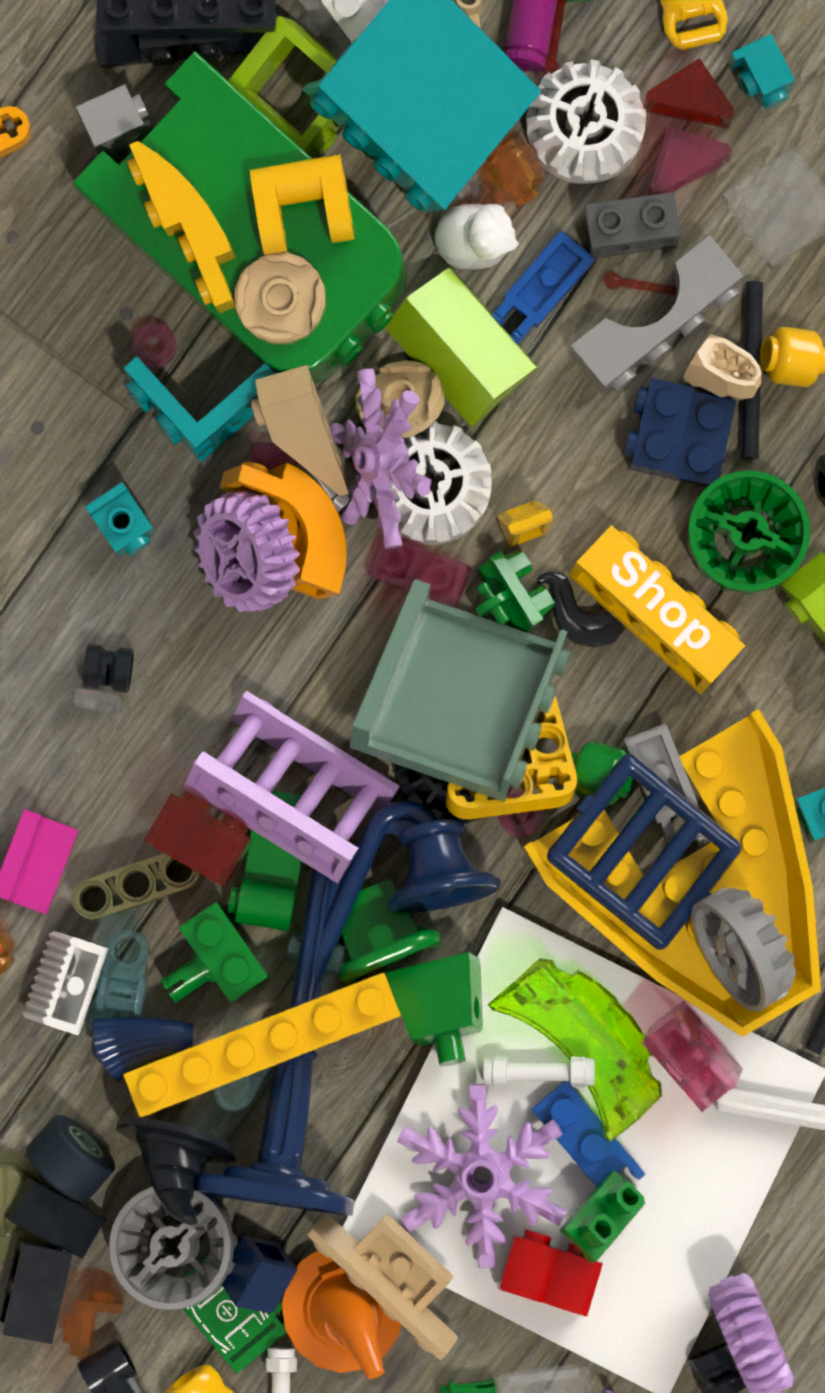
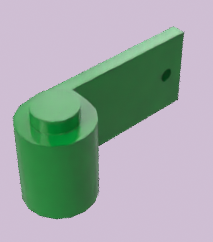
M276 790L271 792V794L292 807H295L302 796ZM251 830L244 878L241 887L232 886L228 913L236 914L235 923L289 932L301 860Z

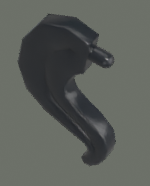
M551 571L538 576L537 583L539 585L549 584L552 588V596L555 602V606H553L554 615L559 630L567 631L566 638L575 645L597 648L614 644L624 631L625 626L605 608L591 613L580 610L576 603L573 588L568 578L563 574Z

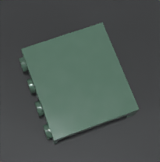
M414 579L352 725L350 748L505 802L510 787L519 789L528 764V762L521 760L525 749L534 751L542 729V725L536 723L539 713L542 711L548 714L557 690L556 687L550 686L554 675L562 677L571 654V651L564 649L567 631L561 630L555 643L506 625L499 626L497 622L483 617L479 618L477 615L429 599L431 584Z

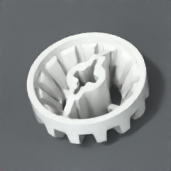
M589 60L587 64L575 65L573 61L564 63L562 68L550 74L548 72L538 86L541 93L528 107L526 114V136L534 157L552 175L576 184L599 183L621 173L636 157L645 132L646 109L643 108L640 91L637 86H632L624 78L623 71L617 67L611 70L601 66L598 60ZM579 86H590L587 95L577 97L571 104L560 101L568 91ZM604 92L609 94L615 102L618 112L617 122L607 119L606 107L603 104ZM594 104L592 121L589 122L587 127H584L582 135L578 137L580 119L584 117L585 113H588L590 105ZM556 109L567 112L565 128L569 139L561 132L557 124ZM605 127L614 130L608 138L593 144L600 139Z
M434 421L424 431L403 439L407 446L409 457L417 452L418 466L416 473L425 476L426 462H428L430 472H433L435 479H443L438 482L437 502L434 501L432 491L425 496H421L414 491V496L420 502L427 504L429 509L418 507L405 496L403 490L398 491L394 483L392 486V490L397 496V499L394 501L402 518L398 523L399 534L404 539L425 545L448 543L464 536L473 529L486 511L492 486L491 467L482 451L481 445L466 435L460 427L455 425L451 427ZM433 448L446 451L452 455L461 468L450 471L443 461L435 459ZM463 476V484L459 495L446 506L444 500L448 497L451 490V478ZM375 488V496H374V505H375V499H376V488Z

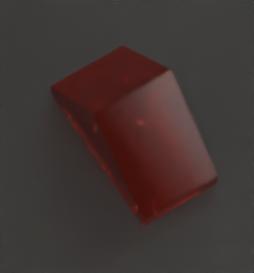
M700 58L647 91L643 106L646 109V113L729 129L734 114L733 106Z

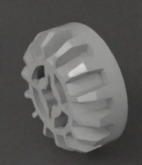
M723 887L693 906L691 920L700 950L720 984L734 1000L752 1012H759L788 994L796 974V970L792 966L795 957L785 947V943L788 940L787 936L780 934L774 925L775 916L767 915L763 911V902L760 899L752 898L750 892L746 890Z
M152 1187L139 1192L123 1206L111 1230L109 1254L112 1268L118 1281L132 1297L153 1308L176 1310L198 1305L208 1297L215 1295L222 1288L221 1284L226 1276L232 1272L235 1265L232 1260L234 1247L237 1246V1235L232 1232L229 1223L231 1217L228 1211L219 1206L213 1199V1195L194 1191L191 1204L198 1220L196 1225L182 1223L181 1225L167 1226L162 1219L169 1216V1214L157 1198ZM156 1226L159 1230L154 1233L150 1241L151 1233ZM207 1231L210 1250L208 1258L203 1265L196 1257L200 1249L199 1237ZM182 1237V1242L178 1245L181 1254L168 1255L172 1247L169 1238ZM189 1263L197 1270L196 1273L183 1278L172 1277L164 1273L168 1268L188 1265Z

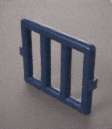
M626 754L621 757L593 795L585 794L575 807L579 811L578 814L547 853V860L654 948L663 950L668 947L689 920L693 906L711 895L710 891L740 854L742 846L737 839L639 759L631 754ZM631 776L648 790L650 794L593 868L588 871L569 854ZM666 805L685 822L628 896L623 899L605 885L604 882L662 807ZM701 833L720 850L658 928L642 915L639 910L697 835Z

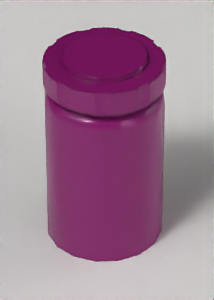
M513 0L504 45L505 50L503 52L521 71L540 72L545 69V57L548 54L558 0Z

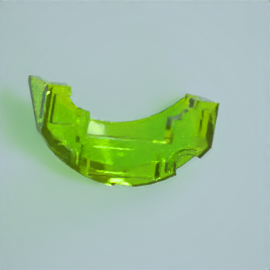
M539 958L488 1004L493 1011L512 1016L535 1028L552 1041L570 1061L571 1057L595 1059V1085L588 1086L600 1114L604 1137L609 1142L638 1121L662 1097L661 1082L652 1075L648 1060L654 1054L641 1028L633 1016L622 1007L611 992L585 973L577 970L571 975L557 969L553 960Z

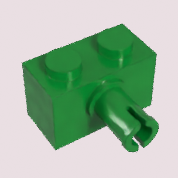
M215 902L179 927L195 951L192 953L194 958L167 977H163L160 981L166 990L171 989L182 980L184 981L181 986L169 993L176 1004L209 980L212 983L216 981L230 1003H235L268 980L270 976L219 903Z

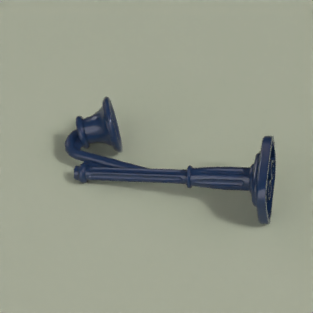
M403 800L389 803L375 812L367 824L359 844H353L358 847V850L338 884L312 868L290 1009L319 998L324 972L382 839L386 835H396L399 843L402 846L408 847L409 854L407 879L402 888L392 893V896L388 899L387 907L391 911L417 913L445 909L474 902L499 890L500 879L493 874L479 871L472 865L465 854L460 840V836L465 831V825L462 821L457 819L438 820L431 810L416 802ZM310 1051L276 1065L264 1118L257 1163H252L249 1168L228 1166L224 1170L223 1175L201 1173L195 1177V1192L255 1203L353 1216L354 1200L351 1197L330 1192L327 1181L307 1177L306 1172L300 1170L308 1124L313 1060L317 1059V1052Z

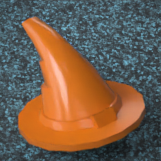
M316 1250L301 1259L296 1266L298 1270L284 1292L281 1302L284 1329L297 1352L315 1366L339 1373L363 1370L367 1379H375L383 1375L382 1358L385 1357L399 1337L401 1324L390 1319L382 1311L380 1304L366 1290L356 1287L349 1280L347 1273L332 1258H328Z

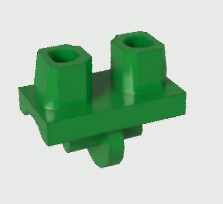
M522 550L505 556L502 551H499L490 556L488 561L477 569L484 582L477 587V590L485 601L475 609L479 618L492 613L499 626L509 622L512 628L528 633L555 606V602L547 589L541 586L527 593L521 584L520 579L532 572L531 563Z
M615 1170L608 1172L559 1231L578 1246L590 1263L597 1262L646 1204L644 1196L629 1181H625Z

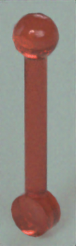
M558 0L548 59L546 60L545 69L542 71L544 75L548 72L552 74L559 70V64L556 59L565 3L567 2L565 0Z
M615 272L607 274L604 279L606 287L611 290L625 287L676 295L677 292L676 286L625 279Z

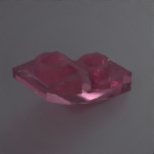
M383 534L367 574L369 577L408 593L414 579L431 584L429 599L454 608L458 607L472 571L469 565L429 552L422 546L402 540L401 547L385 549Z

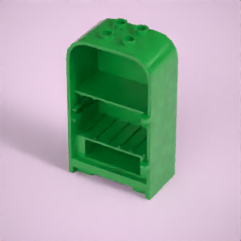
M195 51L165 83L176 105L140 143L159 154L175 167L199 193L218 221L236 256L235 259L220 264L235 301V289L241 273L254 261L264 256L250 170L313 158ZM102 150L72 184L95 211L262 365L266 363L275 374L308 365L314 384L323 382L342 365L345 367L349 366L363 351L364 347L361 344L373 332L378 334L389 324L394 317L392 311L397 307L405 294L408 274L399 242L389 228L350 192H348L355 234L354 240L332 243L324 199L281 206L287 241L286 252L304 258L318 272L326 289V309L320 324L308 337L293 344L273 345L257 339L244 327L235 307L219 313L214 303L205 305L195 282L196 279L203 277L197 261L187 262L178 237L186 234L182 231L169 237L162 225L154 228L144 205V202L151 200L145 183L140 186L136 185L127 160L134 158L132 152L118 165Z

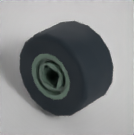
M56 1115L27 1146L28 1158L39 1174L55 1189L76 1201L86 1202L115 1171L114 1159L101 1141L84 1126L67 1116Z

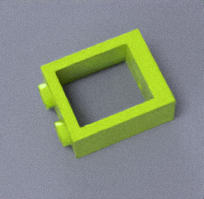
M278 16L276 19V30L274 32H266L228 81L309 156L316 157L318 154L322 155L327 152L337 139L335 132L339 126L332 119L328 120L318 115L302 135L265 102L258 93L295 45L326 73L338 59L296 21Z

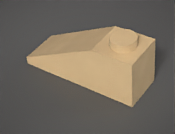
M308 365L255 380L258 398L251 400V405L257 425H266L274 444L339 496L349 494L344 466Z

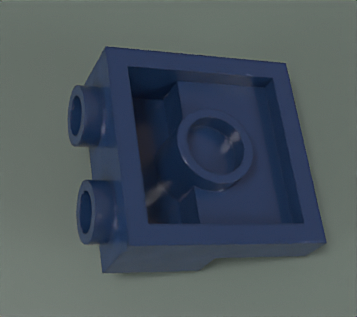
M651 378L648 388L639 387L633 413L641 414L638 431L629 430L624 456L632 458L629 470L708 487L720 478L736 400L696 392L694 387Z

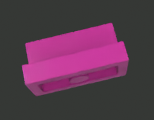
M24 809L0 871V898L47 915L79 830Z

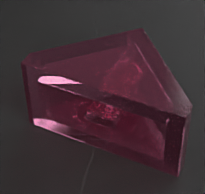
M667 126L647 196L675 192L727 164L732 154L730 146L724 142Z

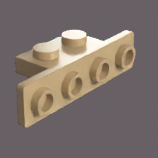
M324 1212L307 1231V1235L313 1240L316 1249L322 1255L332 1258L347 1273L349 1280L356 1287L366 1290L380 1304L382 1311L390 1319L402 1324L414 1336L420 1348L442 1360L449 1353L458 1337L426 1306L450 1283L454 1276L387 1213L358 1243L328 1213Z

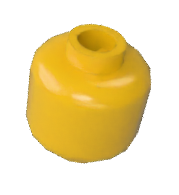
M779 327L771 336L765 337L762 343L760 367L762 371H766L772 383L810 387L816 382L819 374L825 373V348L823 347L822 339L816 331Z

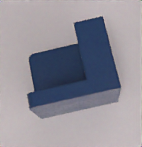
M243 1235L234 1250L232 1260L235 1263L234 1268L221 1285L236 1307L272 1313L298 1269L280 1243Z

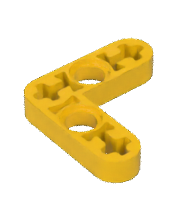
M554 697L549 713L542 712L541 723H539L542 725L539 738L553 740L558 749L550 754L539 752L536 748L534 751L525 749L524 754L528 764L520 785L524 794L518 798L507 797L505 802L490 797L491 800H488L486 795L449 783L446 793V806L449 812L461 819H477L559 808L567 805L572 800L577 785V774L556 697ZM555 778L559 785H563L562 790H555L553 784H548L549 779ZM532 780L535 781L534 789H535V788H538L537 794H532V790H533V781H532ZM468 790V794L474 797V801L466 802L465 797L460 795V791Z

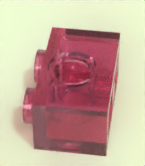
M684 1000L651 1025L642 1041V1044L701 1112L735 1087L743 1070L740 1064Z

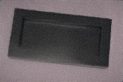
M27 1177L4 1216L10 1222L73 1253L81 1259L85 1256L106 1220L93 1210L30 1177Z

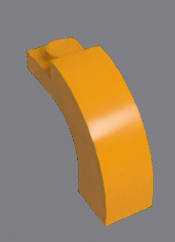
M243 462L239 466L224 471L220 489L227 492L234 491L235 493L254 490L258 496L267 495L270 505H279V516L281 519H289L288 531L290 535L297 536L292 541L293 547L300 553L294 559L300 572L294 576L296 586L291 590L318 600L340 594L346 568V539L338 512L323 488L307 473L289 463L268 470L265 466L257 463Z

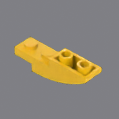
M139 141L129 144L134 158L127 160L136 185L140 186L145 183L151 200L144 202V205L154 228L162 225L169 237L184 231L186 235L178 237L187 262L197 261L203 277L196 279L195 282L205 305L214 303L219 313L234 308L235 301L220 264L235 259L236 256L210 208L185 177L159 154Z

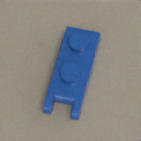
M563 1081L531 1109L543 1125L553 1119L556 1121L563 1133L556 1140L596 1187L608 1172L615 1170L619 1174L626 1167L632 1176L638 1180L646 1175L567 1081Z

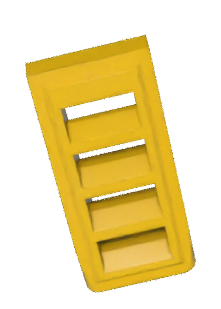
M530 501L498 515V523L508 547L511 546V548L548 534L553 521L551 510L539 501Z

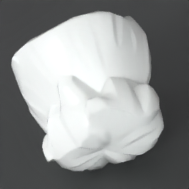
M460 204L447 210L438 221L434 232L435 245L441 257L448 264L459 269H483L498 264L505 254L515 250L519 245L515 239V229L512 227V221L504 211L505 208L497 204Z

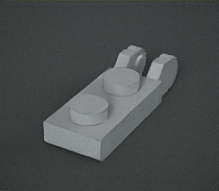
M666 723L623 740L628 754L639 759L699 808ZM641 785L645 798H647L650 792ZM664 805L654 820L656 824H660L662 834L668 844L676 834L670 819L678 815ZM701 833L694 839L698 846L708 843V839Z

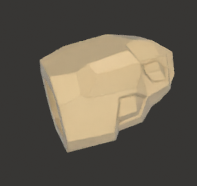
M710 334L690 362L683 378L692 386L702 387L721 398L728 396L737 400H745L754 397L761 385L762 374L759 364L750 353L726 338Z

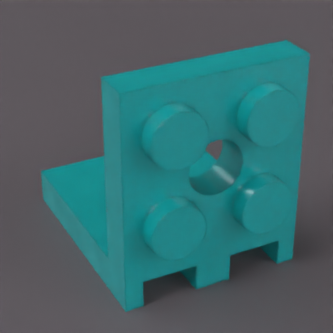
M135 357L123 368L128 378L125 387L128 389V394L145 413L152 408L157 414L155 420L159 424L158 428L175 446L182 441L201 463L254 417L251 400L258 398L255 380L275 374L264 363L197 423L138 357Z

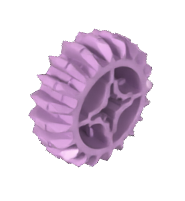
M254 490L236 493L232 491L221 495V498L212 500L210 504L205 505L204 513L197 517L200 527L193 531L194 536L199 541V544L193 548L200 555L201 559L197 566L202 567L206 573L204 583H212L214 586V597H223L226 607L235 606L239 612L262 611L280 603L284 598L288 597L289 590L296 586L294 576L300 572L299 567L294 562V559L300 553L294 549L292 542L297 536L290 535L288 531L289 519H281L279 516V505H270L267 495L258 496Z
M745 1273L735 1277L732 1275L720 1280L719 1284L710 1287L709 1299L716 1319L749 1393H783L782 1390L793 1386L794 1376L752 1278Z

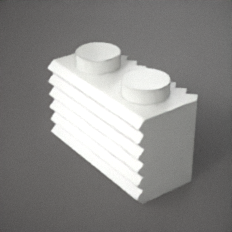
M53 931L48 934L51 940L45 942L47 949L42 951L45 957L40 959L42 966L36 968L39 974L34 977L36 983L31 985L33 992L28 994L30 1000L25 1003L27 1009L22 1011V1014L27 1019L79 1036L108 948Z

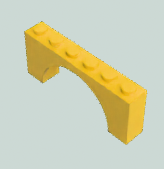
M383 972L123 1075L141 1118L307 1052L399 1018L401 1014Z

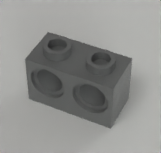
M674 192L585 204L583 222L587 250L595 259L677 247L680 239V229Z

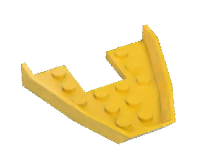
M759 709L679 757L689 781L713 821L737 839L742 846L740 854L710 893L713 894L723 887L749 891L752 898L760 899L763 902V911L767 915L775 916L774 925L780 934L787 936L788 940L785 943V947L795 957L792 966L796 970L791 989H789L785 997L759 1012H752L741 1006L724 989L700 950L694 934L691 917L668 947L658 950L551 865L547 860V853L572 820L522 848L546 885L653 979L741 1037L751 1033L821 991L812 880L783 749ZM605 810L602 811L569 854L588 871L593 868L619 834ZM711 842L677 862L639 912L659 928L720 849ZM629 851L604 882L605 885L623 899L628 896L643 876Z

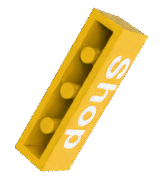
M612 525L582 555L568 574L569 577L617 618L700 695L746 646L739 640V634L730 624L718 621L706 610L705 603L698 595L691 591L685 592L672 580L671 572L662 563L651 561L639 550L637 541L625 531H618Z

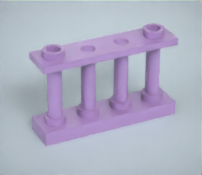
M246 691L231 719L232 722L240 726L217 759L202 751L194 762L183 787L338 884L358 850V847L348 842L370 808L378 811L391 803L399 785L389 780L382 772L373 770L278 711L268 701L259 699ZM255 736L278 750L256 783L232 769ZM293 760L316 773V776L295 807L290 806L271 794ZM333 784L355 799L335 829L330 831L311 819L310 815Z

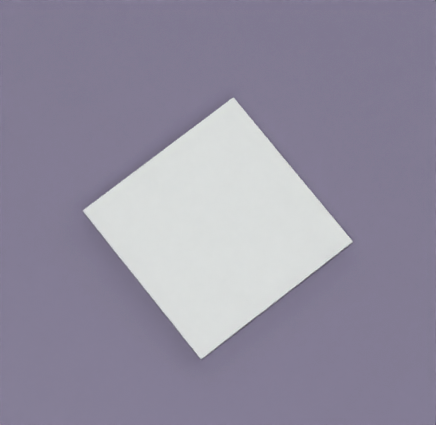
M502 907L477 956L481 965L482 1031L461 1037L466 1061L459 1064L439 1066L435 1044L433 1045L354 1203L353 1216L347 1217L343 1228L359 1243L387 1213L454 1276L446 1288L653 1393H670L712 1308L709 1299L710 1287L719 1284L720 1280L727 1277L800 1128L798 1125L718 1111L715 1107L717 1092L719 1088L727 1087L812 1103L825 1076V1068L753 1032L741 1037L677 994ZM508 1057L509 1063H571V1057L594 1058L595 1085L573 1087V1089L646 1174L638 1180L632 1176L627 1167L619 1173L625 1181H629L644 1196L646 1204L599 1258L598 1261L602 1262L603 1266L587 1317L497 1288L513 1235L523 1238L525 1229L552 1237L549 1246L567 1251L569 1243L574 1244L559 1230L596 1186L557 1140L542 1147L550 1153L549 1158L526 1159L531 1168L514 1165L510 1170V1178L515 1184L531 1180L527 1189L550 1188L552 1193L545 1200L563 1207L567 1212L560 1226L538 1214L536 1225H531L524 1216L520 1206H518L513 1214L509 1199H497L493 1203L492 1210L501 1216L504 1221L493 1222L504 1235L506 1243L501 1245L494 1242L496 1267L478 1268L477 1243L471 1246L465 1244L466 1238L475 1222H465L475 1211L473 1203L467 1199L458 1201L455 1216L452 1215L449 1208L447 1209L444 1220L438 1229L433 1228L431 1219L412 1232H409L402 1222L401 1216L422 1205L414 1199L415 1194L426 1192L438 1193L433 1184L450 1187L454 1181V1174L448 1167L433 1172L437 1162L428 1164L412 1163V1158L419 1152L398 1143L397 1140L404 1126L426 1138L428 1127H433L444 1146L450 1138L453 1142L455 1153L464 1154L468 1152L472 1142L463 1136L460 1131L470 1129L461 1119L458 1108L463 1107L470 1110L468 1085L484 1084V1058ZM509 1081L508 1087L486 1086V1109L495 1105L499 1109L489 1129H498V1132L488 1141L490 1148L495 1152L506 1151L509 1135L516 1144L520 1131L527 1122L531 1124L532 1133L544 1126L531 1109L563 1081ZM479 1166L475 1169L474 1174L479 1181L486 1182L491 1179V1171L487 1167Z

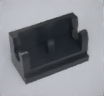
M20 1238L17 1239L0 1313V1332L3 1335L47 1344L53 1343L73 1253L64 1251L57 1246Z

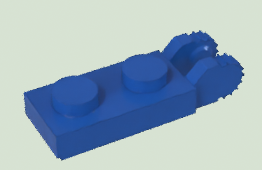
M560 231L504 295V302L492 316L501 326L513 309L525 318L520 326L510 334L513 340L520 345L534 326L538 328L592 266L595 258L563 231Z

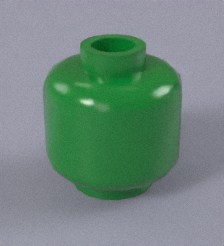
M596 741L585 743L579 753L572 752L571 755L577 774L575 796L583 798L585 794L592 796L621 757L628 753L624 749ZM631 776L608 805L616 803L620 797L626 798L634 780Z

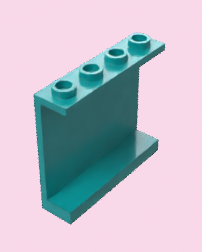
M387 0L323 78L307 83L302 89L312 99L310 105L319 115L328 120L332 119L344 130L342 136L347 143L357 150H364L375 161L373 163L375 170L385 179L396 181L406 191L404 195L406 200L421 212L426 211L427 213L442 211L449 206L541 93V90L452 0Z

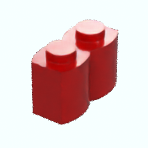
M525 1229L523 1238L513 1235L497 1288L587 1317L603 1263L599 1261L590 1263L578 1246L569 1243L567 1251L551 1247L549 1245L552 1237Z

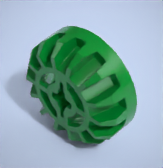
M746 470L733 472L715 480L698 497L687 522V547L689 554L693 556L698 566V571L704 578L708 577L724 591L754 595L758 592L778 587L800 566L809 546L810 521L801 498L783 480L760 471ZM736 507H754L753 511H744L736 516L726 513ZM760 510L771 519L776 533L770 531L768 522L764 516L759 514ZM746 524L754 527L753 535L757 537L752 538L748 544L741 541L742 533L736 530H742ZM715 533L724 536L727 546L735 553L731 563L724 559L718 551L715 543ZM759 551L769 555L767 560L756 566H737L741 556H753Z

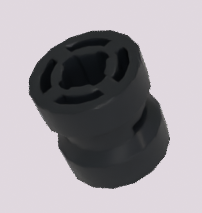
M88 643L83 667V688L98 689L100 686H110L115 692L128 693L133 672L134 649L119 647L116 651L106 650L102 645Z
M727 1342L706 1349L688 1359L693 1373L701 1378L703 1383L702 1393H737L746 1388L739 1370L734 1365V1359Z

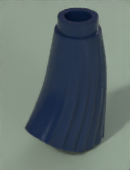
M147 1017L94 1018L92 1022V1054L117 1083L124 1078L123 1074L134 1070L139 1065L194 1047L193 1023L184 1024L183 1021Z

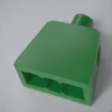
M465 952L386 972L387 980L411 1040L421 1046L435 1044L439 1066H450L466 1061L461 1037L479 1033L483 1028L481 965L479 958L470 952Z

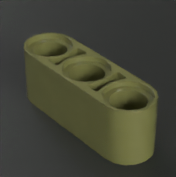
M171 850L85 879L73 891V906L76 912L84 918L103 920L192 889L200 881L202 874L201 864L187 850ZM177 858L188 859L193 868L191 877L183 883L173 882L168 875L169 865ZM141 872L146 874L149 879V889L145 895L134 898L128 895L126 891V880L133 873ZM91 887H100L106 894V903L97 912H89L83 905V895Z

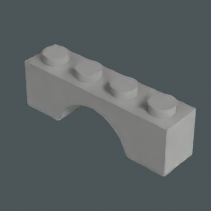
M710 235L675 262L672 275L676 286V300L672 309L662 319L648 326L627 327L605 318L571 345L569 355L602 395L610 388H613L616 393L622 390L636 378L637 375L633 371L646 360L650 365L657 362L670 351L669 341L679 333H682L685 338L705 323L706 320L702 316L715 305L721 310L739 296L740 292L737 287L740 286L744 276Z

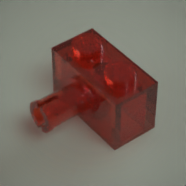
M187 791L184 792L181 798L171 793L143 841L226 888L253 842L251 838L244 835L249 827L227 814H224L221 821L207 814L205 811L209 804Z

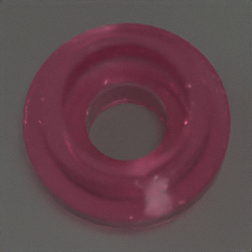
M150 323L142 326L135 333L132 340V350L134 356L138 357L146 367L160 368L167 365L174 358L177 343L174 334L168 327L159 323ZM154 339L160 340L163 343L162 350L156 354H152L146 349L148 342Z
M524 792L513 793L508 798H518ZM543 810L529 811L530 817L525 823L515 822L512 814L499 815L498 817L502 828L508 834L515 837H527L534 834L540 828L544 812Z

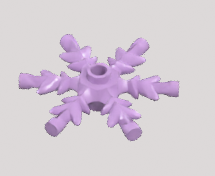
M363 369L357 371V378L361 389V395L357 400L364 414V418L361 420L367 428L366 435L361 427L356 428L349 419L345 423V427L339 423H334L330 426L334 441L344 445L342 456L348 458L353 455L355 468L360 473L355 475L357 483L348 488L352 499L344 507L341 519L345 523L353 525L357 523L360 515L365 518L368 514L369 504L374 501L376 488L375 506L378 507V527L381 530L383 529L385 549L398 548L402 546L401 535L398 529V523L402 518L394 501L397 499V496L392 490L393 483L398 491L403 489L406 496L410 499L413 498L414 491L421 496L430 493L431 480L416 473L418 462L416 460L409 461L408 449L402 437V433H406L412 428L407 418L418 405L419 396L407 390L402 393L399 401L395 398L391 402L390 414H386L384 428H382L384 411L381 410V390L378 387L376 388L375 371L374 369Z
M486 1084L468 1085L470 1110L463 1107L458 1108L461 1119L470 1129L460 1131L463 1136L472 1142L468 1152L464 1154L455 1153L453 1142L450 1138L444 1146L433 1127H428L426 1138L404 1126L397 1142L419 1152L412 1158V1163L428 1164L437 1162L433 1172L448 1167L454 1174V1181L450 1187L433 1184L438 1193L426 1192L415 1194L414 1199L422 1205L401 1216V1219L409 1232L414 1231L429 1219L432 1220L433 1228L438 1229L444 1220L448 1208L452 1215L455 1216L459 1200L467 1199L471 1201L475 1211L465 1222H475L470 1230L465 1244L471 1246L477 1243L478 1268L496 1267L494 1242L501 1245L506 1243L504 1235L493 1222L504 1221L501 1216L492 1210L493 1203L497 1199H509L513 1214L518 1206H520L524 1216L531 1225H536L538 1214L560 1226L567 1210L545 1200L552 1193V1190L545 1187L527 1189L531 1180L515 1184L510 1178V1170L514 1165L531 1168L526 1159L549 1158L550 1153L542 1147L556 1140L563 1133L554 1119L534 1133H532L531 1124L527 1122L522 1127L516 1144L509 1135L506 1151H493L488 1141L498 1132V1129H489L499 1109L496 1105L486 1109ZM479 1166L487 1167L491 1171V1179L486 1182L479 1181L475 1177V1169Z

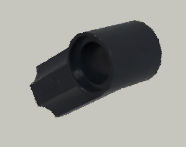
M118 1339L77 1362L78 1369L92 1393H145L135 1377L137 1376V1371Z

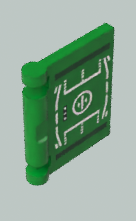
M208 1255L200 1261L203 1265L205 1264ZM193 1267L181 1278L188 1277L196 1273L197 1270ZM221 1285L222 1288L215 1295L208 1297L198 1305L182 1309L233 1371L238 1374L286 1334L284 1323L276 1315L282 1310V1298L272 1313L236 1307Z

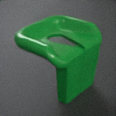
M390 878L359 892L342 931L349 956L344 961L338 975L340 981L346 987L357 983L360 976L425 948L429 951H436L441 947L442 940L437 930L421 926L416 927L409 913H398L388 909V899L392 896V893L397 891Z

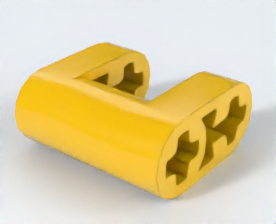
M341 154L250 170L264 255L287 251L281 206L324 199L332 243L355 239Z

